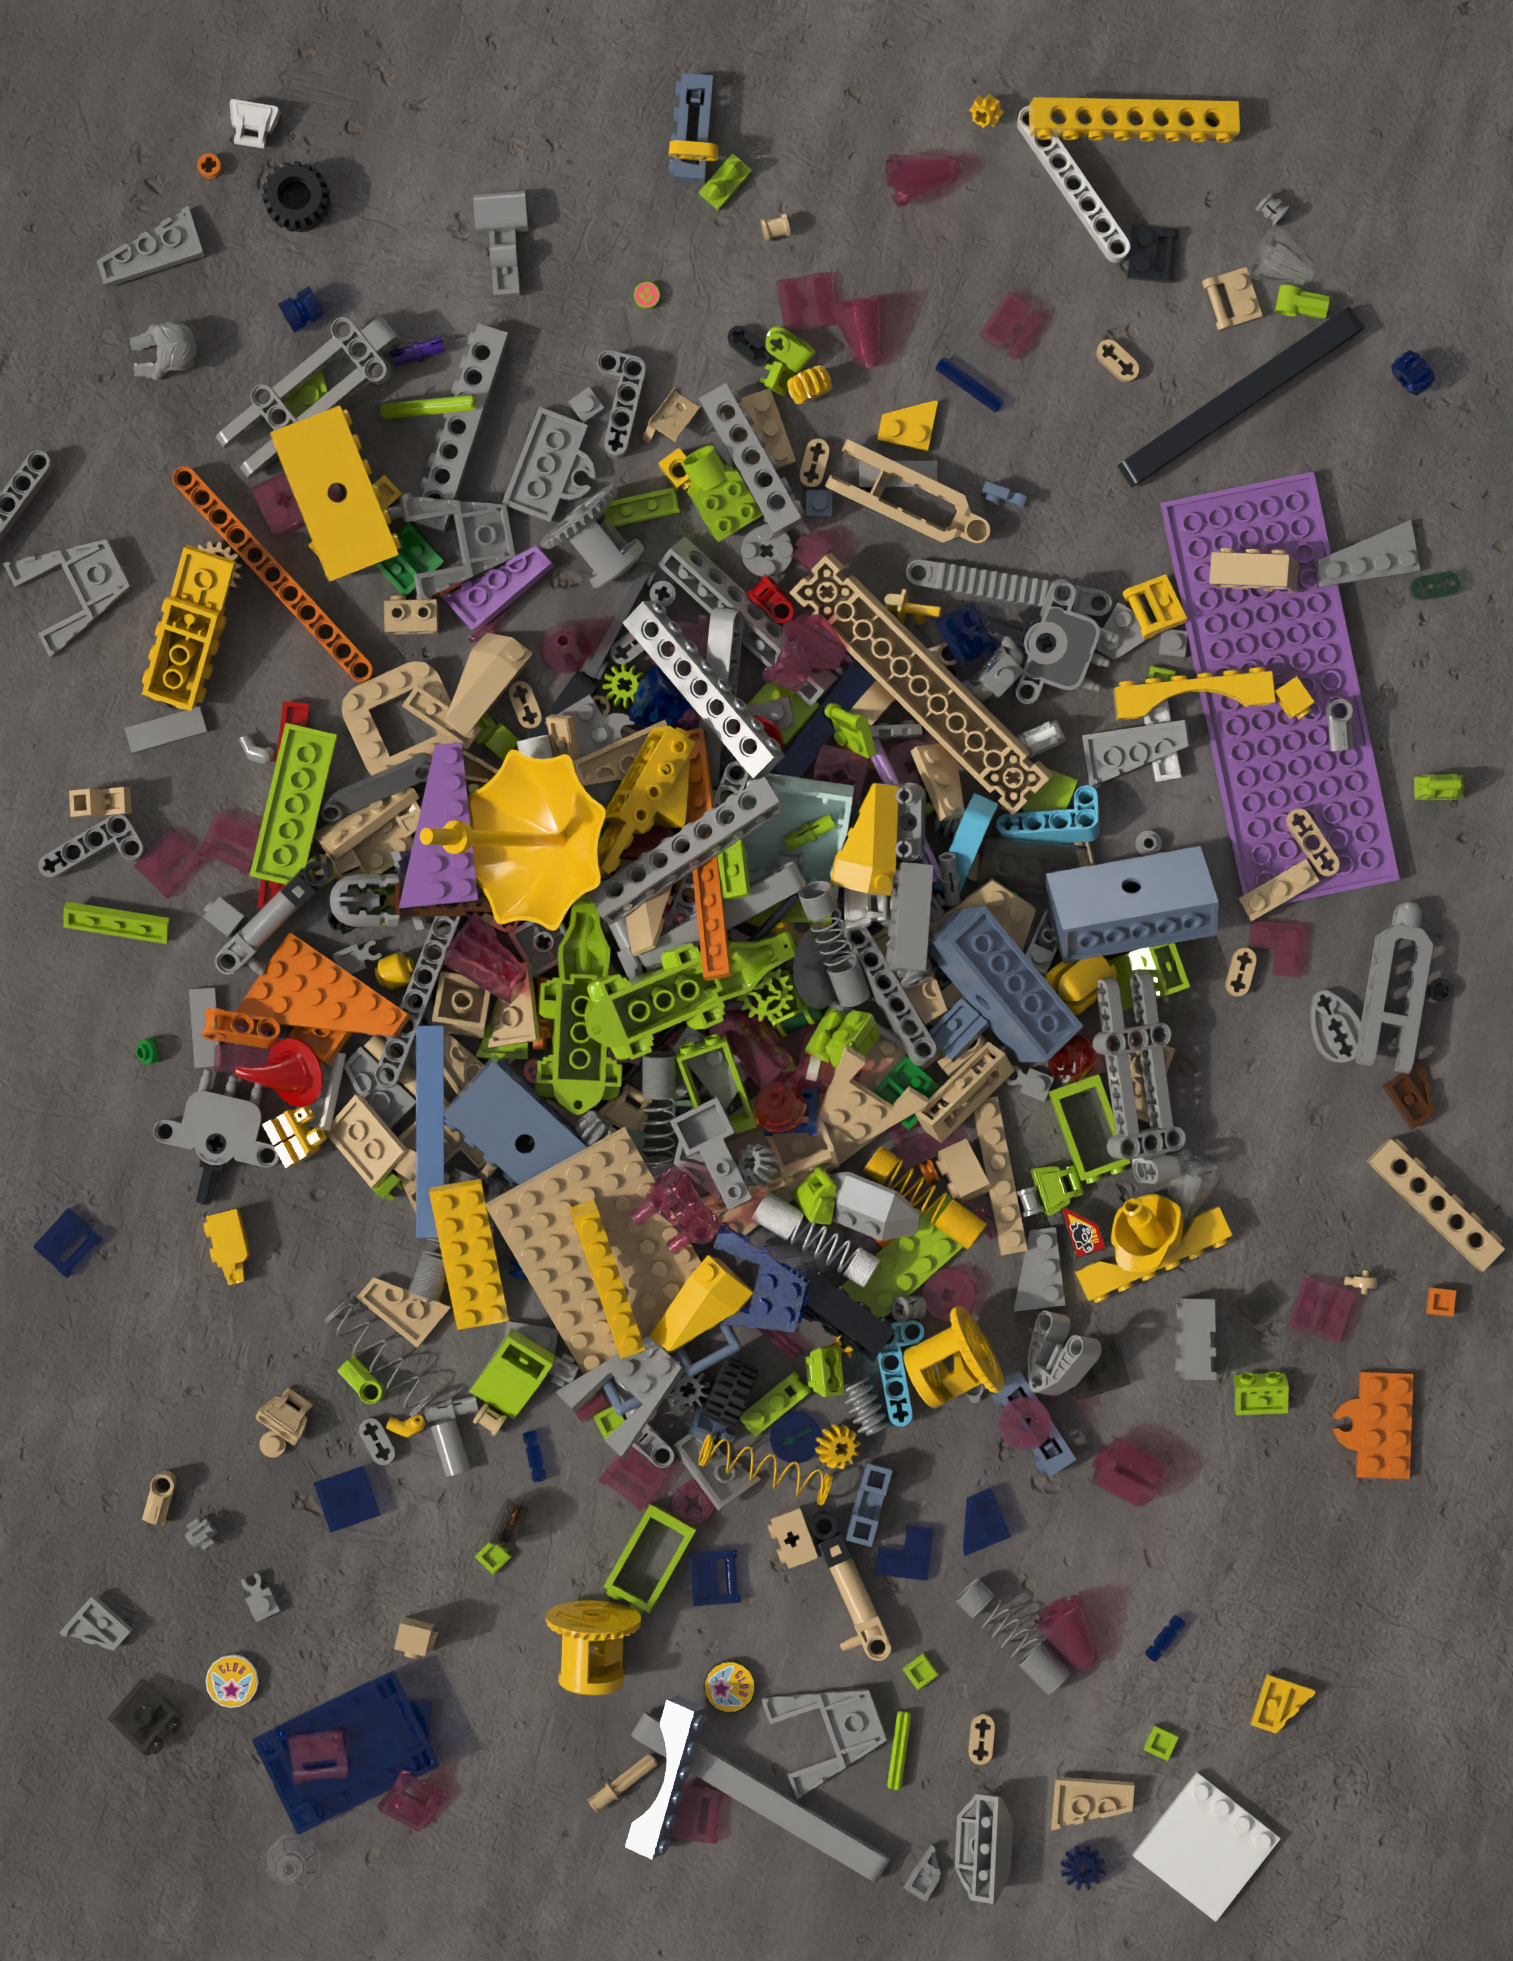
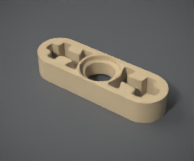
M1294 809L1289 812L1286 817V826L1316 872L1324 877L1334 875L1340 867L1339 859L1309 813L1304 809ZM1294 814L1298 817L1302 815L1305 818L1302 821L1305 829L1309 826L1313 829L1305 833L1301 838L1298 833L1303 831L1299 825H1292ZM1309 835H1315L1319 838L1320 845L1318 849L1310 850L1306 847L1305 840ZM1325 848L1327 852L1322 855L1326 860H1333L1332 870H1322V859L1319 856L1315 860L1312 855L1321 852Z

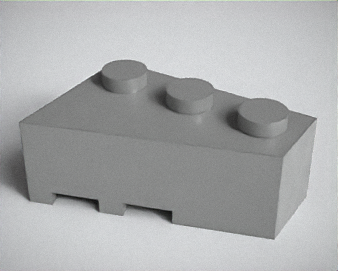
M1181 1298V1303L1176 1304V1319H1180V1330H1176L1175 1342L1177 1346H1180V1356L1175 1357V1372H1180L1179 1376L1185 1380H1217L1216 1372H1214V1357H1216V1348H1214V1333L1216 1332L1215 1299Z

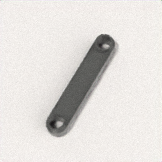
M641 561L636 565L630 578L634 582L595 655L590 653L581 671L586 673L585 675L594 680L600 681L610 663L606 659L624 627L623 622L631 614L644 587L649 589L658 573L654 566Z
M418 753L411 759L334 793L324 795L320 809L322 818L328 822L337 821L347 814L420 782L427 781L432 756L428 753Z

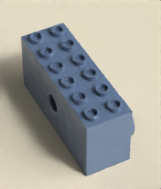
M1201 846L1046 874V907L1063 963L1217 935L1219 901Z
M986 906L957 909L928 936L927 952L972 1007L990 1024L991 1030L1018 1062L1048 1061L1083 1027L1081 1022Z
M496 1054L448 1103L443 1113V1116L446 1118L444 1122L453 1131L460 1130L465 1135L464 1141L473 1149L478 1147L484 1152L483 1158L493 1167L498 1165L504 1171L502 1174L504 1178L513 1185L515 1183L520 1185L589 1147L576 1133L575 1127L544 1098L538 1096L535 1090ZM527 1134L534 1139V1142L530 1145H522L518 1142L517 1137Z

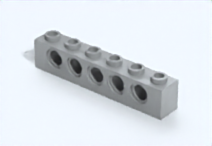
M727 383L699 398L701 405L774 536L777 538L802 524L801 515L804 514V511L798 500L792 502L788 494L792 490L785 477L780 479L777 475L776 470L779 469V466L773 455L767 457L763 450L767 445L760 432L757 434L753 432L751 425L754 422L747 410L742 412L738 403L742 402L736 389L732 388L730 390ZM727 409L735 411L734 417L730 420L722 418V413ZM743 431L748 434L747 439L743 442H736L734 440V436L738 432ZM758 454L760 460L757 464L750 465L746 462L748 456ZM769 476L773 479L772 484L768 487H761L759 485L762 477ZM776 499H783L785 501V506L780 510H775L771 507L772 502Z

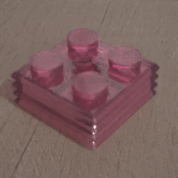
M285 471L251 488L274 536H278L305 523ZM285 495L288 498L292 497L289 501V507H285L284 504L279 505L282 501L281 497Z
M820 744L813 780L854 786L852 805L860 806L870 758H866L846 748ZM843 769L844 774L848 775V777H843L842 781H838L837 776L833 772Z

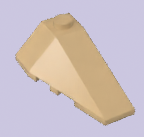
M486 633L470 652L445 722L466 737L527 667L533 653L513 637Z

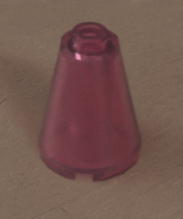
M892 154L888 156L890 159H887L885 163L888 187L893 186L895 194H891V197L898 207L906 206L957 181V177L961 173L958 160H954L951 155Z
M882 295L858 298L831 305L832 312L855 364H861L862 369L877 366L876 361L881 360Z
M559 622L552 625L545 631L540 641V654L544 663L553 671L562 674L573 673L583 668L586 659L592 651L591 640L587 632L581 626L572 622ZM562 641H568L565 646L559 645Z
M1070 1595L1071 1600L1064 1602L1063 1598H1060L1043 1608L1038 1613L1040 1619H1034L1036 1627L1075 1670L1088 1671L1096 1665L1095 1662L1098 1659L1083 1601L1078 1595Z

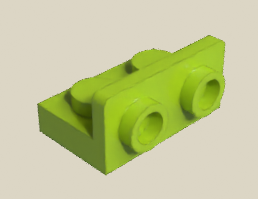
M1271 1371L1266 1374L1245 1372L1240 1375H1233L1235 1386L1234 1410L1236 1415L1288 1413L1289 1385L1285 1373Z

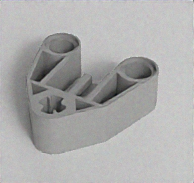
M1049 1311L1039 1313L1036 1318L1027 1356L1028 1381L1031 1391L1049 1396H1058L1075 1387L1100 1357V1342L1093 1338L1073 1335L1069 1338L1064 1348V1341L1071 1326L1068 1316Z

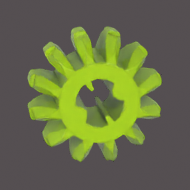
M625 663L621 664L622 672L620 673L615 666L611 669L615 676L605 675V679L612 682V684L603 685V690H613L606 695L607 700L616 696L613 703L614 706L617 707L620 701L624 700L623 705L625 709L629 707L628 700L630 699L635 706L638 705L639 702L635 695L641 697L638 688L647 686V682L637 681L644 677V673L640 672L634 676L637 669L634 665L630 668L629 672H626L627 667ZM622 680L626 683L631 682L632 685H629L631 690L628 692L624 689L619 690L618 687H621L619 682Z

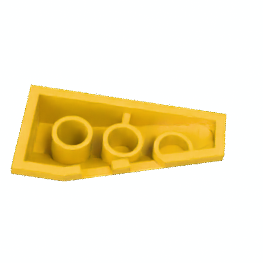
M879 783L872 784L859 810L860 816L853 828L850 827L847 833L849 837L842 851L839 850L835 857L830 884L869 894L891 896L896 871L895 846L897 844L898 820L896 792L899 786Z
M708 1255L690 1275L649 1337L667 1354H670L694 1340L696 1336L704 1331L714 1328L724 1319L737 1314L755 1293L721 1259Z

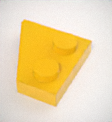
M934 400L882 414L877 441L928 452L938 401Z
M1266 1674L1250 1724L1277 1733L1285 1725V1722L1293 1717L1309 1698L1315 1695L1316 1691Z

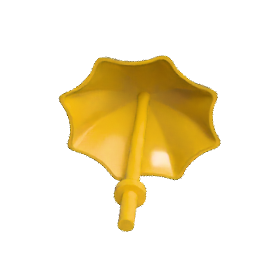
M510 750L496 775L482 788L468 795L470 826L464 821L453 820L446 823L443 828H424L420 832V841L425 845H443V848L451 854H463L473 846L476 883L487 896L494 918L498 924L525 920L541 924L547 929L554 931L562 923L570 906L584 893L597 888L601 882L602 874L598 851L601 831L606 820V811L581 785L575 765L569 755L563 754L549 759H537L526 756L517 750Z

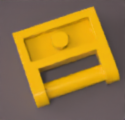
M1166 574L1130 587L1122 593L1125 600L1129 601L1142 628L1140 632L1143 639H1149L1157 633L1179 626L1187 621V617ZM1145 594L1157 622L1150 623L1139 600L1140 595Z

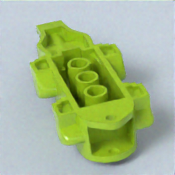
M587 892L572 904L570 924L558 947L559 978H553V980H547V983H541L539 995V1014L544 1018L553 1019L551 1055L543 1057V1061H537L535 1092L540 1097L553 1098L556 1104L575 1115L585 1113L597 1105L600 1100L617 1099L620 1094L622 1065L617 1064V1061L612 1060L611 1057H607V1047L590 1038L586 1031L584 1014L586 1005L590 1000L587 986L591 981L608 974L610 962V948L600 927V914Z
M784 931L778 935L757 941H729L732 976L706 981L703 978L701 951H699L698 947H694L692 943L680 944L663 951L661 956L662 966L628 980L626 977L621 978L619 973L612 976L605 975L591 981L587 986L590 1000L586 1005L584 1014L586 1031L590 1038L606 1047H610L617 1059L625 1060L630 1058L633 1060L652 1052L650 1046L654 1045L652 1034L682 1021H686L693 1030L706 1029L724 1021L722 1016L725 1014L723 1010L725 1008L724 1000L753 990L769 970L795 957L796 947L791 935Z

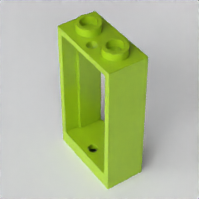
M712 1034L704 1039L705 1041L696 1044L689 1042L680 1046L679 1050H676V1059L694 1108L702 1105L686 1059L722 1047L746 1111L729 1118L737 1134L756 1128V1116L726 1034Z
M1099 1074L1048 1092L1079 1180H1086L1087 1184L1102 1179L1100 1175L1102 1173L1110 1171L1114 1175L1127 1170L1125 1165L1131 1163L1130 1160L1120 1159L1085 1172L1059 1099L1095 1087L1112 1135H1116L1114 1115ZM1123 1143V1145H1122V1151L1124 1152V1150H1125V1145H1124V1143Z
M650 1502L604 1584V1588L607 1589L606 1594L618 1601L621 1598L630 1602L629 1607L641 1614L644 1611L650 1613L693 1537L696 1527ZM652 1517L684 1535V1538L648 1602L617 1586L614 1584V1581L647 1522Z

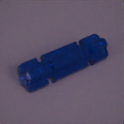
M535 1430L524 1432L523 1440L524 1444H527L525 1449L529 1467L532 1468V1481L546 1480V1472L542 1468L544 1463L540 1445L537 1444V1432Z
M1174 1615L1171 1618L1169 1626H1165L1153 1641L1155 1644L1153 1646L1150 1645L1145 1651V1655L1153 1662L1158 1661L1162 1656L1161 1652L1166 1651L1177 1637L1176 1633L1178 1631L1181 1632L1186 1625V1622L1178 1615Z

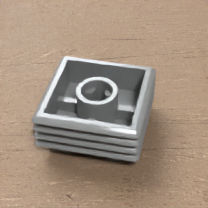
M527 921L509 932V936L523 960L531 962L532 975L535 978L558 965V947L567 929L563 922L556 930L552 931L541 924ZM542 935L545 938L550 937L551 939L548 943L549 948L546 950L544 947L538 948L537 946L540 942L539 937Z

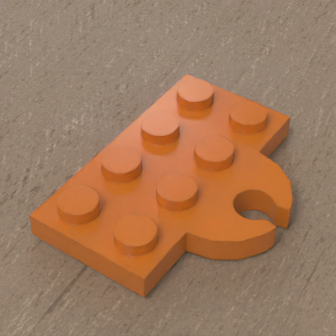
M1359 1372V1398L1348 1399L1340 1404L1334 1412L1333 1419L1340 1420L1348 1416L1352 1420V1427L1348 1431H1342L1337 1427L1332 1428L1339 1443L1348 1449L1357 1451L1356 1477L1410 1479L1413 1374Z

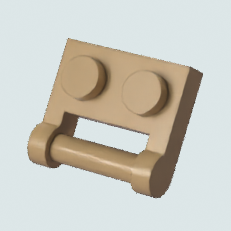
M1247 267L1202 281L1204 289L1208 291L1218 321L1216 323L1218 331L1262 318L1263 315ZM1223 284L1234 316L1233 318H1227L1217 288L1219 285Z

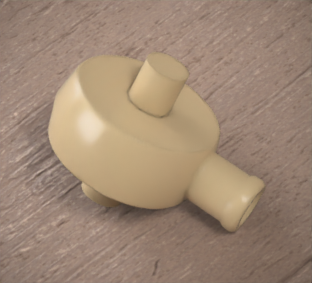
M1363 1270L1362 1277H1345L1344 1284L1361 1288V1294L1368 1295V1288L1376 1289L1378 1281L1377 1278L1369 1277V1271Z

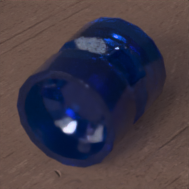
M309 286L297 292L295 299L288 297L278 303L294 334L307 327L309 320L316 322L326 316Z

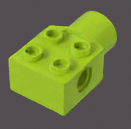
M712 445L694 451L682 461L681 465L692 482L687 493L711 535L718 542L763 515L739 472L732 465H724Z

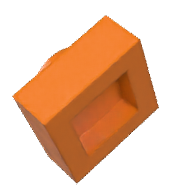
M1429 1287L1426 1314L1454 1317L1456 1290Z

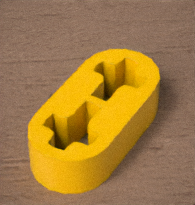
M680 140L669 142L668 155L670 157L700 161L718 160L719 146L716 144Z

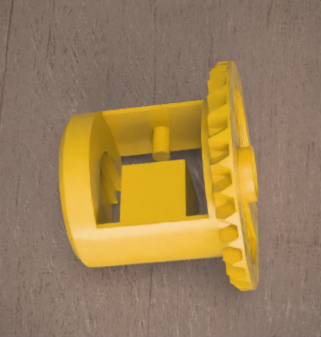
M960 1305L951 1311L950 1321L952 1326L918 1345L906 1349L903 1356L905 1367L917 1392L927 1405L935 1409L980 1384H984L985 1388L994 1393L1004 1389L1003 1374L991 1345L972 1315ZM954 1354V1370L949 1372L943 1360ZM935 1363L937 1364L939 1374L933 1365Z
M593 1600L562 1603L549 1609L546 1613L547 1626L552 1631L562 1634L561 1670L559 1669L558 1683L565 1690L581 1695H605L622 1688L625 1678V1672L622 1669L623 1636H629L640 1628L641 1615L639 1612L623 1604ZM590 1645L594 1646L595 1650L590 1652Z

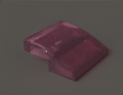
M831 272L808 274L804 277L781 279L776 282L783 327L787 331H805L840 323Z
M1304 1277L1288 1327L1341 1344L1357 1294Z

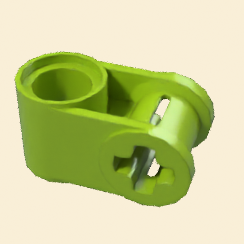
M781 326L772 327L766 335L767 351L796 373L802 372L816 353L811 345L797 338ZM773 339H782V343L778 342L777 344H773Z

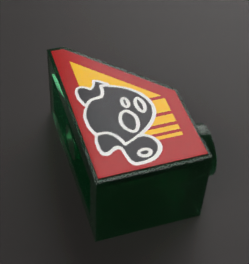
M1067 1207L1060 1208L1074 1258L1077 1259L1106 1249L1105 1243H1108L1109 1239L1104 1227L1100 1228L1098 1223Z

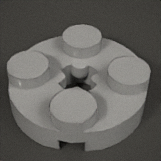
M765 524L752 529L745 536L742 542L741 555L745 567L752 574L758 577H762L764 574L775 577L782 574L791 563L793 547L786 533L776 538L769 525ZM763 545L766 547L771 545L773 547L772 553L774 555L771 558L769 556L764 558L761 556V547Z

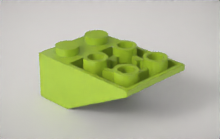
M1175 943L1139 949L1107 961L1110 966L1114 964L1116 968L1122 1011L1133 1007L1130 985L1133 973L1148 971L1151 974L1156 999L1190 987Z
M511 1328L469 1392L514 1419L553 1366L556 1355Z

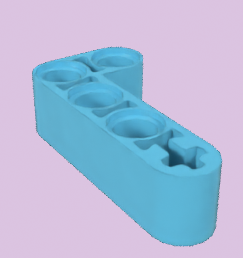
M1081 786L1074 794V809L1015 813L1014 815L1011 813L1003 814L996 822L999 841L1009 847L1094 841L1100 835V807L1097 791L1091 786ZM1084 801H1092L1088 804H1083ZM1087 823L1092 824L1091 826H1088V827H1084V826H1083L1084 824H1087ZM1060 825H1066V827L1061 828V829H1060V828H1056V827H1058V826H1060ZM1033 827H1040L1037 830H1031Z
M976 793L973 794L949 849V852L954 853L956 856V869L960 875V883L958 884L959 895L998 806V803ZM939 880L935 883L933 889L944 894L943 886Z
M917 1320L891 1322V1328L895 1330L893 1333L894 1338L890 1343H886L878 1354L888 1416L890 1421L896 1426L903 1427L910 1423L912 1419V1408L900 1346L916 1344L922 1340L924 1328ZM910 1324H915L919 1327V1335L914 1339L907 1338L905 1335V1329ZM894 1355L898 1358V1365L894 1369H887L883 1363L886 1356ZM893 1381H899L903 1385V1390L898 1395H892L888 1391V1386ZM906 1398V1402H900L903 1411L908 1413L903 1416L904 1420L899 1421L898 1417H893V1413L897 1412L896 1403L890 1404V1400Z

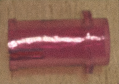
M598 1392L575 1413L582 1423L586 1420L589 1422L590 1417L609 1405L601 1393Z

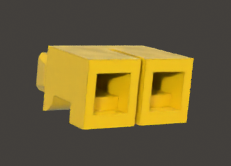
M310 1106L287 1110L277 1118L262 1124L272 1144H279L275 1149L285 1168L299 1165L321 1149L319 1145L327 1139L323 1129L320 1127L313 1130L309 1128L307 1122L315 1118V1114Z

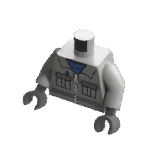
M990 630L989 634L998 643H1002V645L968 680L964 681L957 669L951 670L954 676L979 701L1000 697L1024 672L1021 666L1025 657L1022 647L1017 645L1013 638L998 633L994 634Z

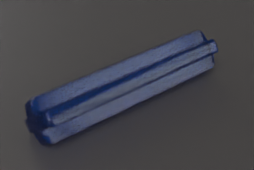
M942 358L938 362L936 370L993 412L999 411L1004 403L1000 397L946 358Z

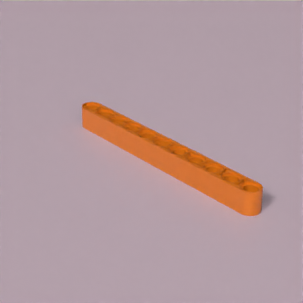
M189 467L177 468L173 473L172 480L178 490L353 680L362 684L373 679L375 671L372 664L199 476ZM184 474L192 475V481L187 486H181L179 483L181 476ZM202 493H208L210 496L209 502L205 505H198L197 497ZM219 512L227 513V520L223 524L215 523V516ZM237 531H243L245 533L243 542L233 543V534ZM255 550H260L263 554L262 559L257 563L251 562L250 554ZM272 569L280 571V578L275 582H270L267 579V575ZM290 588L297 589L298 596L293 601L285 599V592ZM309 607L314 608L316 612L314 618L304 620L302 617L303 611ZM332 627V637L322 639L320 637L322 628ZM345 645L351 648L349 657L339 658L337 654L338 649ZM359 665H366L369 669L368 674L363 678L355 675V670Z

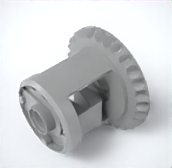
M614 484L600 490L575 508L540 541V545L543 548L550 549L559 543L562 545L570 540L594 570L592 572L594 576L589 579L593 588H601L613 579L619 578L632 567V564L644 553L645 549L639 539H634L627 543L604 514L610 506V502L617 495V488Z

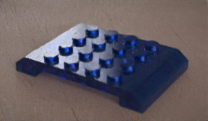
M395 1670L369 1680L252 1739L297 1835L441 1765Z

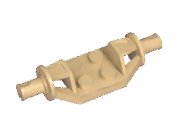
M413 801V804L409 805L337 860L329 853H326V856L333 862L334 868L333 873L325 884L335 878L341 880L346 876L355 874L384 873L395 866L391 852L412 851L415 835L413 837L411 835L417 829L421 806H419L417 801ZM356 867H359V868H360V869L355 870V871H352V872H350V873L343 874L344 872H347V871H349V870H351V869H354V868H356ZM321 868L315 873L317 875H324V870Z

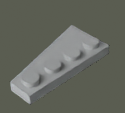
M1409 520L1315 561L1319 588L1421 571L1412 521Z

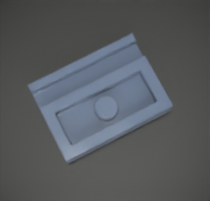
M961 998L929 1031V1034L936 1047L954 1063L990 1024Z

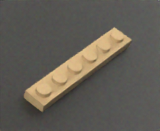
M998 1096L990 1097L973 1111L984 1171L990 1183L989 1197L1000 1254L1003 1256L1028 1250Z

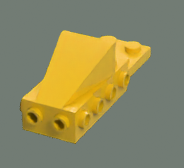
M189 545L183 547L170 597L166 596L161 609L164 612L162 621L158 622L155 630L157 640L149 653L148 659L151 660L149 669L145 670L142 678V683L144 684L142 695L192 711L198 703L203 702L207 691L206 688H203L205 679L210 678L213 670V665L210 664L212 655L215 656L220 645L218 640L226 626L227 617L223 616L224 604L236 561Z
M671 726L652 728L605 810V821L610 824L599 841L598 852L601 874H610V872L616 870L621 861L619 858L620 854L633 841L634 836L632 834L648 832L654 822H657L664 828H680L685 825L690 753L696 743L689 739L690 734L678 727L674 729Z

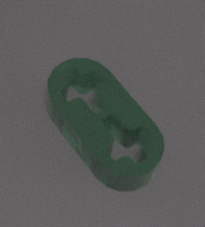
M1452 572L1420 576L1411 582L1409 592L1417 601L1449 597L1459 590L1460 580ZM1445 578H1448L1449 582H1454V586L1450 588V591H1447L1446 587L1437 588V584L1443 583ZM1419 582H1422L1423 586L1432 585V589L1425 591L1424 596L1421 595L1420 591L1415 590L1419 586Z

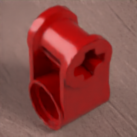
M764 574L762 576L763 580L753 590L749 589L746 593L777 623H787L793 617L794 602L770 576ZM778 604H786L790 612L786 615H780L775 607Z

